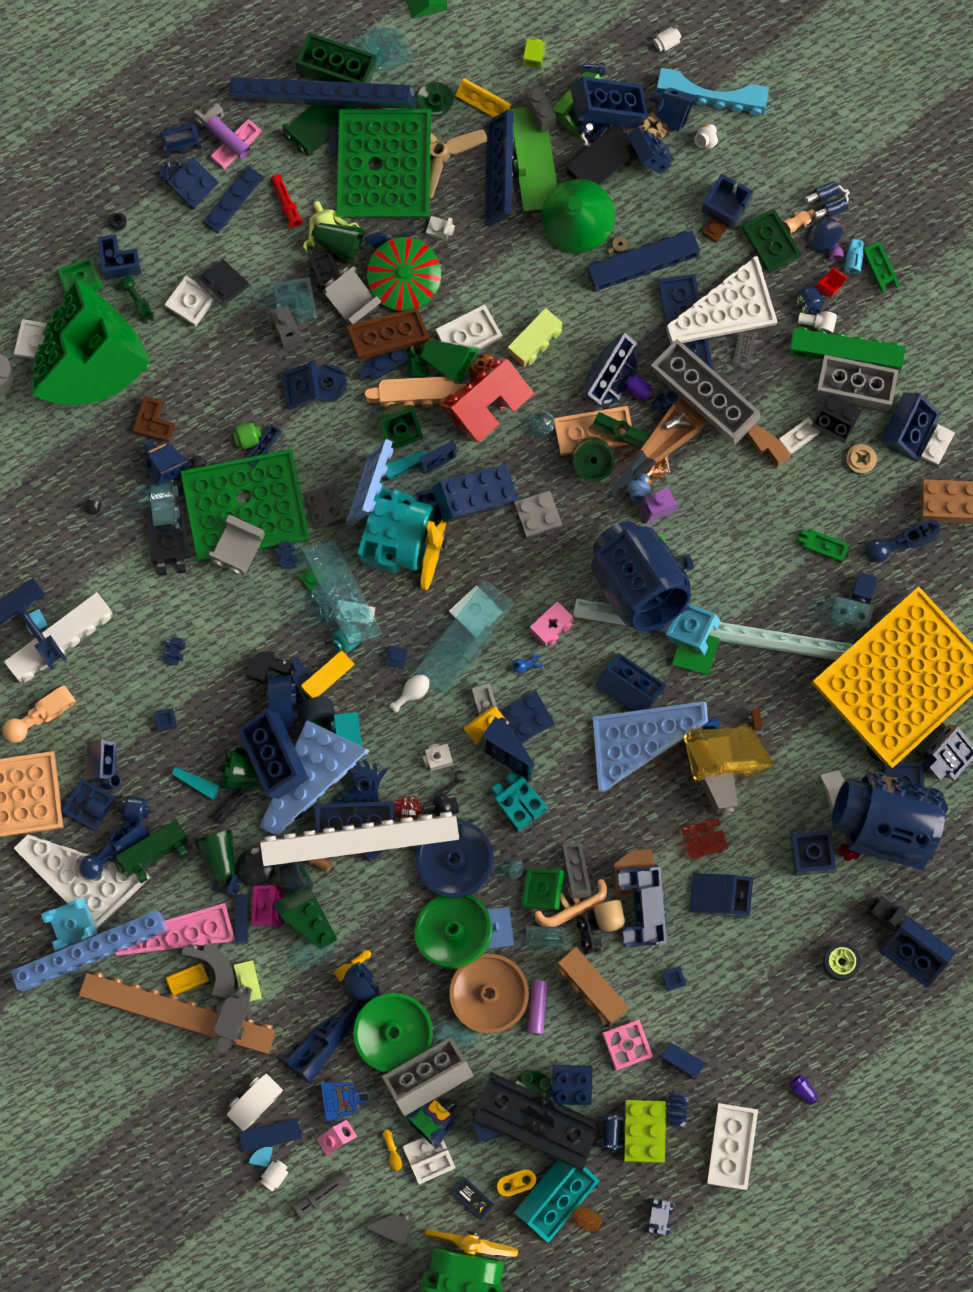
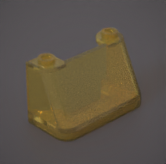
M747 724L736 726V728L703 730L702 727L691 729V733L684 735L694 781L704 780L703 778L707 776L714 778L720 775L745 773L746 777H751L774 768L770 755L753 728L748 727Z

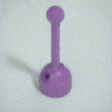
M838 243L834 250L829 251L830 261H841L844 259V252L838 246Z

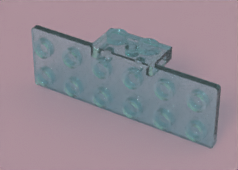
M332 540L303 548L301 552L316 580L312 590V597L317 602L320 613L326 622L331 623L336 620L349 646L381 637L382 631L336 541Z
M484 580L417 668V673L425 675L429 682L444 693H448L472 660L475 661L479 657L482 646L484 644L487 646L493 638L491 634L515 602Z

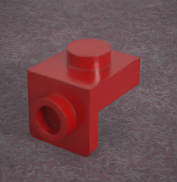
M832 267L826 277L815 288L822 295L832 298L841 289L847 277Z

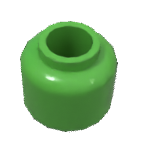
M252 422L237 426L235 432H233L237 447L240 446L242 449L256 446L259 443V438L262 437L259 426L255 427Z

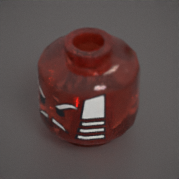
M401 795L398 800H395L394 815H397L399 820L406 817H413V820H417L418 814H422L423 804L419 803L417 796Z

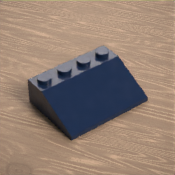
M494 717L482 736V751L532 782L535 764L513 728L509 726L510 722L502 717L500 719Z

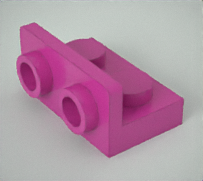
M275 885L253 886V926H282L283 918L274 906V903L284 899L282 887Z

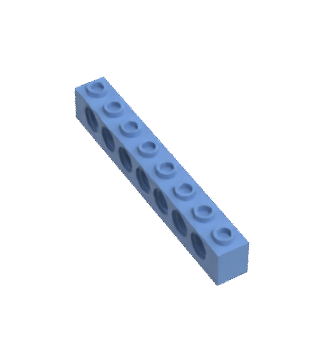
M156 910L11 971L17 990L24 992L168 932V928L162 913Z

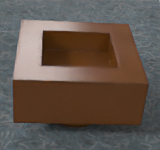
M712 217L702 230V234L717 243L728 227Z
M760 708L752 709L751 715H748V725L753 728V732L761 731Z

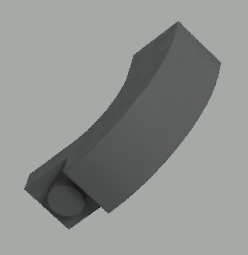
M188 944V947L184 946L180 956L201 961L211 969L214 983L210 997L224 1001L232 997L234 974L227 958L218 949L208 944L203 946L202 951L196 945Z

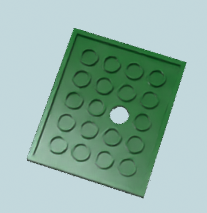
M339 109L337 217L429 218L431 109ZM372 158H379L382 161V167L377 171H373L368 167V163Z
M292 449L181 471L198 562L211 560L209 553L210 551L214 552L227 527L226 520L229 515L264 530L265 536L258 550L278 547V543L286 541L293 544L310 540ZM256 460H260L255 468L246 463L251 462L254 464ZM245 490L251 494V499L248 503L241 504L237 501L236 496L240 491Z

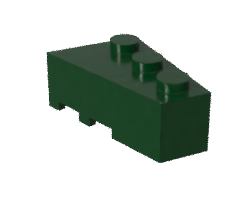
M309 885L274 903L279 915L319 949L338 940Z

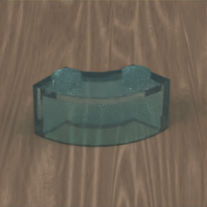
M167 481L159 486L155 483L150 484L154 526L177 523V518H180L179 506H176V497L179 496L178 487L174 485L173 481Z

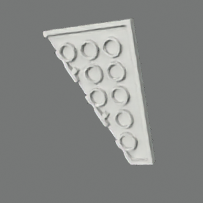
M758 256L753 257L752 260L730 275L706 296L702 297L686 312H683L676 320L669 323L666 330L670 344L676 339L684 343L776 325V315Z
M27 835L14 847L67 903L84 898L96 929L144 884L138 881L135 874L129 878L124 873L120 874L115 866L116 863L110 861L103 864V871L97 879L86 880L78 872V863L84 856L89 854L81 853L31 835Z

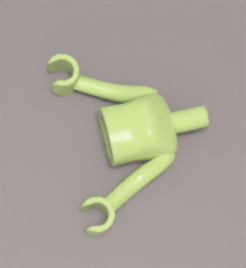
M316 201L313 203L316 214L309 220V239L304 242V250L308 253L307 247H313L315 251L314 236H311L314 226H318L319 223L336 225V221L343 226L359 227L357 223L348 224L342 218L337 217V213L334 210H323L320 202Z

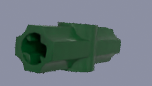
M598 412L592 424V428L612 436L617 442H625L640 450L650 438L649 434L629 426L626 421H618L601 412ZM622 428L626 433L619 434L616 430Z

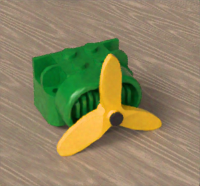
M425 1230V1236L455 1245L460 1250H463V1252L435 1247L432 1250L429 1268L423 1275L420 1292H503L501 1278L504 1263L494 1258L476 1255L475 1252L515 1257L518 1255V1249L478 1239L479 1236L477 1235L479 1233L467 1231L469 1234L462 1236Z

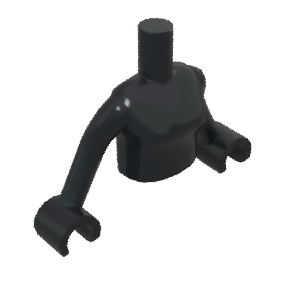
M462 770L455 773V779L450 784L434 794L433 805L422 807L423 814L435 812V815L439 817L440 813L443 812L459 813L455 793L446 794L458 783L466 781V779H457L459 774L464 773ZM469 819V820L466 821V822L471 823V822H475V820H474V819Z

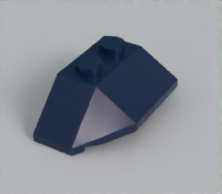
M625 332L621 333L603 348L585 378V394L598 405L619 401L627 388L624 384L630 376L633 377L638 369V343Z

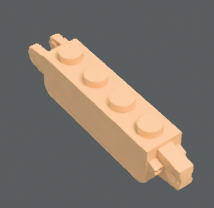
M448 377L382 380L379 383V388L367 389L364 394L368 403H380V407L385 409L390 404L432 407L433 404L442 405L445 397L450 394L453 395L467 384L454 383V380Z

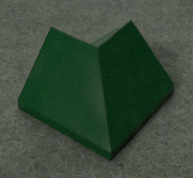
M390 404L378 418L384 440L387 439L393 442L391 446L393 450L423 439L413 405Z

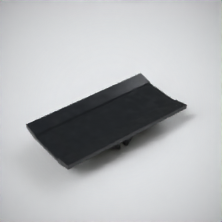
M490 1072L473 1120L583 1171L599 1122L555 1102L553 1097H550V1099L546 1098L545 1093L538 1094Z

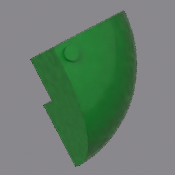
M76 278L62 296L65 300L60 308L55 307L51 318L52 322H47L42 333L44 336L42 345L39 344L37 346L34 356L36 360L31 370L35 372L34 378L31 379L32 395L57 404L82 405L98 402L125 389L142 371L148 368L150 361L142 341L122 315L98 293Z

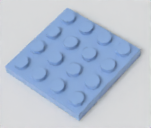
M385 439L368 455L346 524L354 526L361 519H364L365 516H368L369 512L373 511L376 501H373L375 494L378 495L382 486L379 483L381 476L384 477L387 471L386 461L391 458L393 448H391L392 441Z

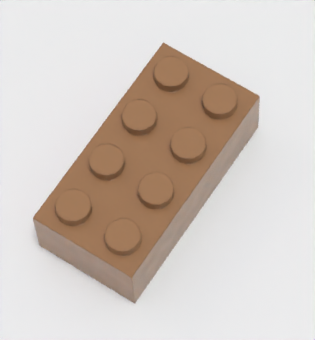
M924 479L920 487V522L935 520L938 523L973 524V481Z
M577 947L558 962L557 973L564 981L568 979L572 983L570 988L576 995L581 994L585 998L584 1004L590 1010L594 1009L598 1013L596 1017L603 1025L607 1023L610 1027L627 1012L628 1005Z

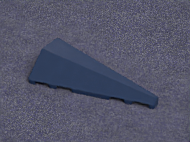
M357 1001L351 1008L346 1005L342 1008L343 1014L336 1019L332 1016L309 1032L307 1034L308 1037L302 1044L294 1043L292 1045L293 1050L286 1056L279 1054L277 1059L300 1079L311 1084L354 1023L360 1009L367 1002Z

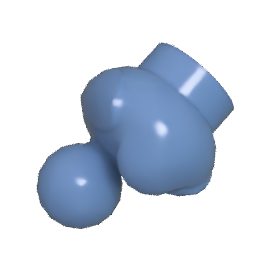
M642 473L637 477L636 481L633 479L627 484V492L631 495L632 501L642 502L650 493L652 481L648 474Z

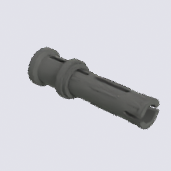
M342 1172L313 1194H307L305 1199L292 1206L301 1220H303L306 1214L313 1209L317 1210L321 1202L350 1182Z

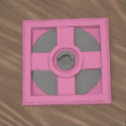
M640 1020L602 1033L615 1071L653 1057Z

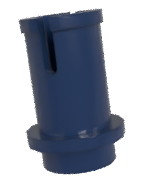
M583 63L582 75L584 72L598 74L600 77L605 76V65H602V63Z

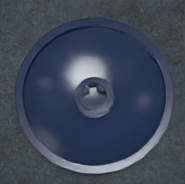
M457 820L459 840L419 845L416 852V867L421 880L431 891L446 898H463L477 892L488 881L494 866V851L488 837L476 825L462 820Z

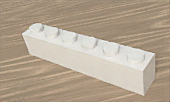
M96 592L42 634L45 638L51 635L64 654L65 649L69 646H76L80 642V638L85 634L87 636L92 634L96 630L95 627L97 625L108 622L113 613ZM36 638L4 661L20 683L23 681L28 682L34 677L36 671L39 669L41 671L48 667L35 648V645L39 643Z

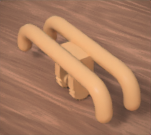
M603 879L598 880L597 887L599 892L581 902L579 898H573L575 905L570 907L564 894L561 892L560 902L565 910L549 918L544 917L541 911H536L534 914L535 921L543 928H554L594 908L593 906L603 903L607 897L605 881Z

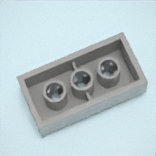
M824 355L815 397L826 399L829 394L847 404L889 412L893 402L899 370Z
M449 1037L382 1077L401 1112L406 1116L472 1078L474 1075L453 1038Z

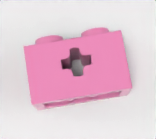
M557 601L530 626V632L545 647L548 644L552 646L559 639L558 635L562 631L566 633L573 626V616ZM556 623V628H549V624Z

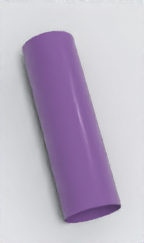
M213 116L207 121L206 128L238 157L244 158L249 153L250 147L220 119Z
M532 980L528 1024L529 1034L540 1033V1035H543L547 981Z

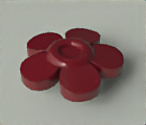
M842 844L841 848L837 851L839 856H844L845 861H851L852 858L857 860L860 857L858 852L849 850L848 844Z

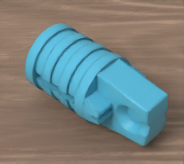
M852 239L846 254L844 271L851 274H860L863 260V241Z

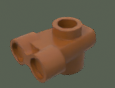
M490 353L480 356V359L471 364L468 369L471 379H476L475 375L486 367L485 363L489 359L493 358Z

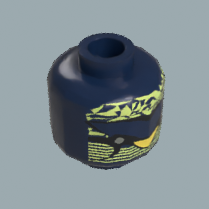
M805 287L798 292L796 302L803 313L816 315L822 310L821 307L824 304V299L816 288Z

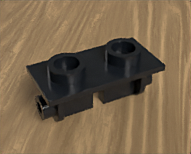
M584 913L578 916L577 928L581 933V947L585 951V955L592 952H601L603 945L600 934L593 935L592 932L599 930L596 917L593 913Z

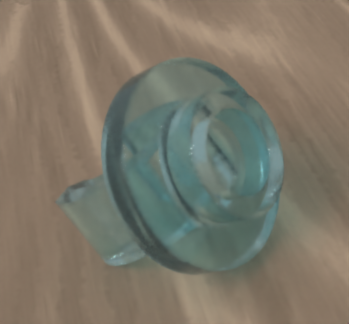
M508 858L507 861L511 865L508 869L502 867V870L511 879H516L523 873V863L519 860L514 861Z

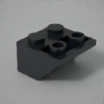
M828 394L811 427L845 444L862 411Z

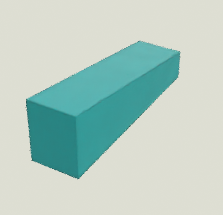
M424 450L385 464L388 466L385 473L387 480L391 481L420 465V457L426 455L427 451Z
M176 767L172 772L175 778L212 801L215 800L220 789L218 784Z

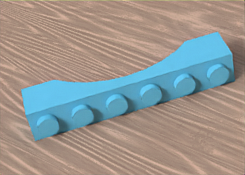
M661 68L657 92L663 94L668 88H674L697 96L695 102L698 105H714L717 109L725 107L732 109L734 112L747 111L755 116L764 115L769 87L753 84L735 91H711L693 84L680 71Z

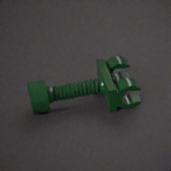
M131 276L122 278L119 285L123 291L129 292L143 322L148 324L145 319L147 315H150L154 321L155 318L145 297L141 298L134 288L135 281Z

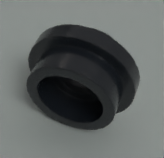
M114 213L109 217L108 224L112 230L121 231L126 227L127 220L123 214ZM116 220L121 221L119 225L114 224Z

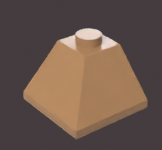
M652 849L633 850L615 863L616 898L633 896L632 889H618L617 870L633 866L638 868L654 865Z

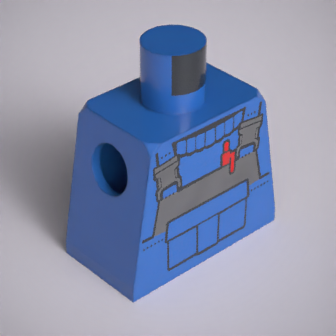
M321 1083L327 1122L358 1112V1103L368 1102L367 1090L355 1092L353 1083Z

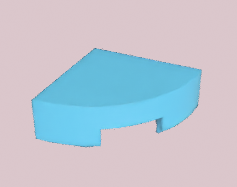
M264 1147L257 1150L250 1158L249 1164L268 1167L273 1147Z

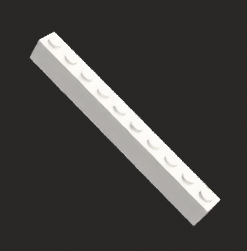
M452 812L440 813L439 817H432V814L420 816L421 819L413 820V817L401 818V822L393 823V820L381 821L382 824L374 825L373 822L363 823L362 827L354 828V825L342 826L343 830L336 831L335 828H325L321 833H315V830L304 831V835L296 836L295 833L284 834V838L277 839L275 835L267 836L260 842L263 866L459 840L456 814L452 815Z

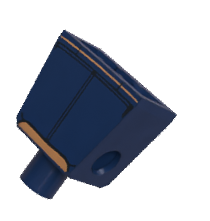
M148 441L143 446V449L146 451L143 465L157 486L180 476L181 471L186 470L189 461L170 444L164 443L157 447L152 441Z

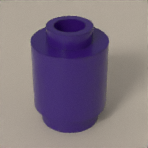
M637 375L634 378L630 376L624 384L627 387L625 391L644 402L653 390L649 387L650 384Z

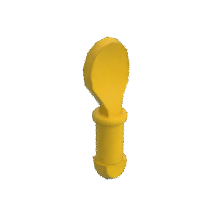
M386 1129L383 1132V1137L386 1141L387 1151H390L389 1165L394 1171H399L402 1169V1162L396 1152L397 1147H395L392 1132Z

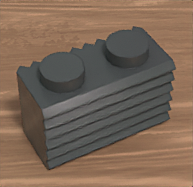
M542 87L527 92L524 101L540 133L555 127L557 115L553 112L554 109H552Z

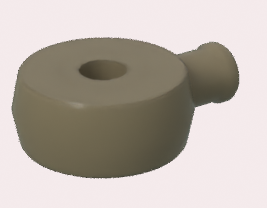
M622 236L616 237L612 241L611 247L607 249V253L609 255L613 252L618 254L625 253L629 248L627 239Z

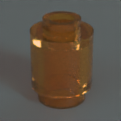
M585 1205L582 1208L578 1206L572 1216L575 1218V1224L588 1232L592 1231L594 1233L597 1232L604 1220L600 1217V1214Z

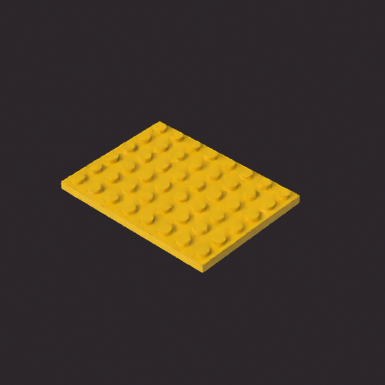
M918 587L811 683L891 770L973 694V645L925 592Z

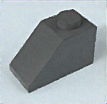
M400 1212L399 1216L394 1214L368 1224L367 1229L404 1245L413 1222L410 1221V1216Z

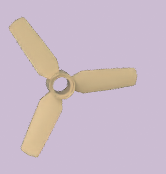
M483 129L452 138L446 144L437 140L431 133L430 153L434 158L430 162V199L434 196L443 168V162L447 161L451 154H458L487 142V135ZM443 148V151L437 154L438 150Z

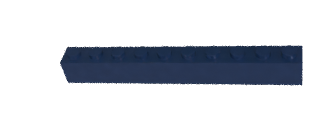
M230 78L229 96L233 101L398 109H413L414 90L411 85Z

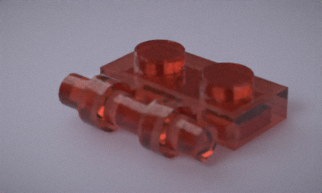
M709 818L705 822L688 824V827L681 828L683 836L691 834L692 839L685 840L690 860L728 850L723 830L715 832L714 827L721 825L719 818L713 820ZM708 830L709 834L698 837L697 832Z

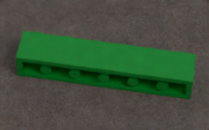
M799 327L793 330L789 355L823 360L824 355L892 368L899 370L898 373H900L903 366L905 346H901L899 343H882L881 340L876 339L871 341L864 340V338L858 336L853 338L845 337L844 334L840 333L834 335L827 334V332L817 330L816 332L809 331L807 328Z

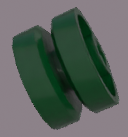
M595 436L584 437L577 441L570 455L571 463L577 474L584 480L591 482L601 481L608 477L615 463L614 454L607 442Z

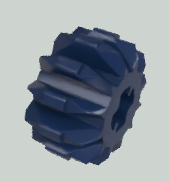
M670 1094L666 1113L667 1126L683 1128L686 1125L689 1100L687 1096Z

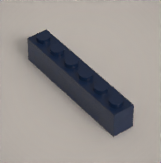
M682 231L674 237H664L657 243H647L637 250L630 249L622 255H612L602 262H592L588 266L587 273L594 291L597 292L699 257L700 248L693 231Z

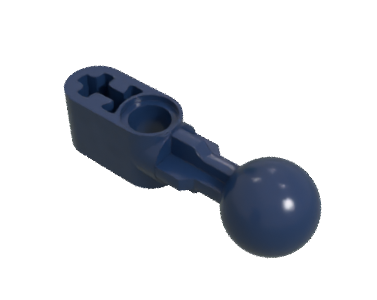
M928 520L908 528L905 532L895 535L894 539L887 542L882 539H873L866 546V556L874 563H881L888 558L892 551L917 548L936 541L940 535V525L935 520ZM929 528L935 530L933 534L928 531ZM911 534H915L919 538L916 541H911L908 537Z
M140 819L129 820L111 834L109 843L103 847V851L97 856H84L78 863V872L81 877L86 880L97 879L103 871V864L108 860H114L120 853L149 837V833Z

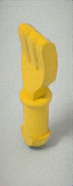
M368 950L363 951L354 960L352 959L350 964H344L333 972L334 975L341 982L344 980L347 970L358 961L361 964L366 959H369L371 952Z

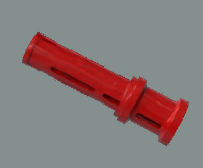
M273 175L270 181L282 205L281 212L288 221V228L300 226L303 223V219L297 212V205L292 203L281 175Z

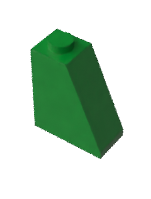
M429 340L424 345L420 356L451 380L462 381L480 349L475 346Z

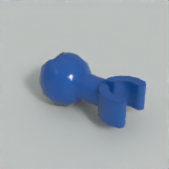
M536 654L532 659L526 661L516 659L512 664L514 672L523 673L529 667L541 668L543 666L542 663H533L535 659L540 657V654Z

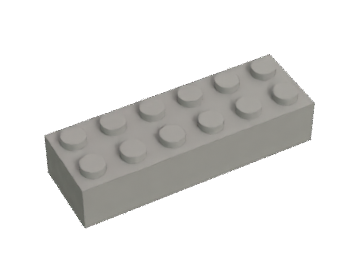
M678 339L651 365L652 372L734 445L760 419V411Z

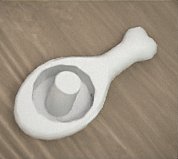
M425 675L411 677L406 682L401 697L389 705L390 709L396 713L405 702L423 697L428 691L429 679Z

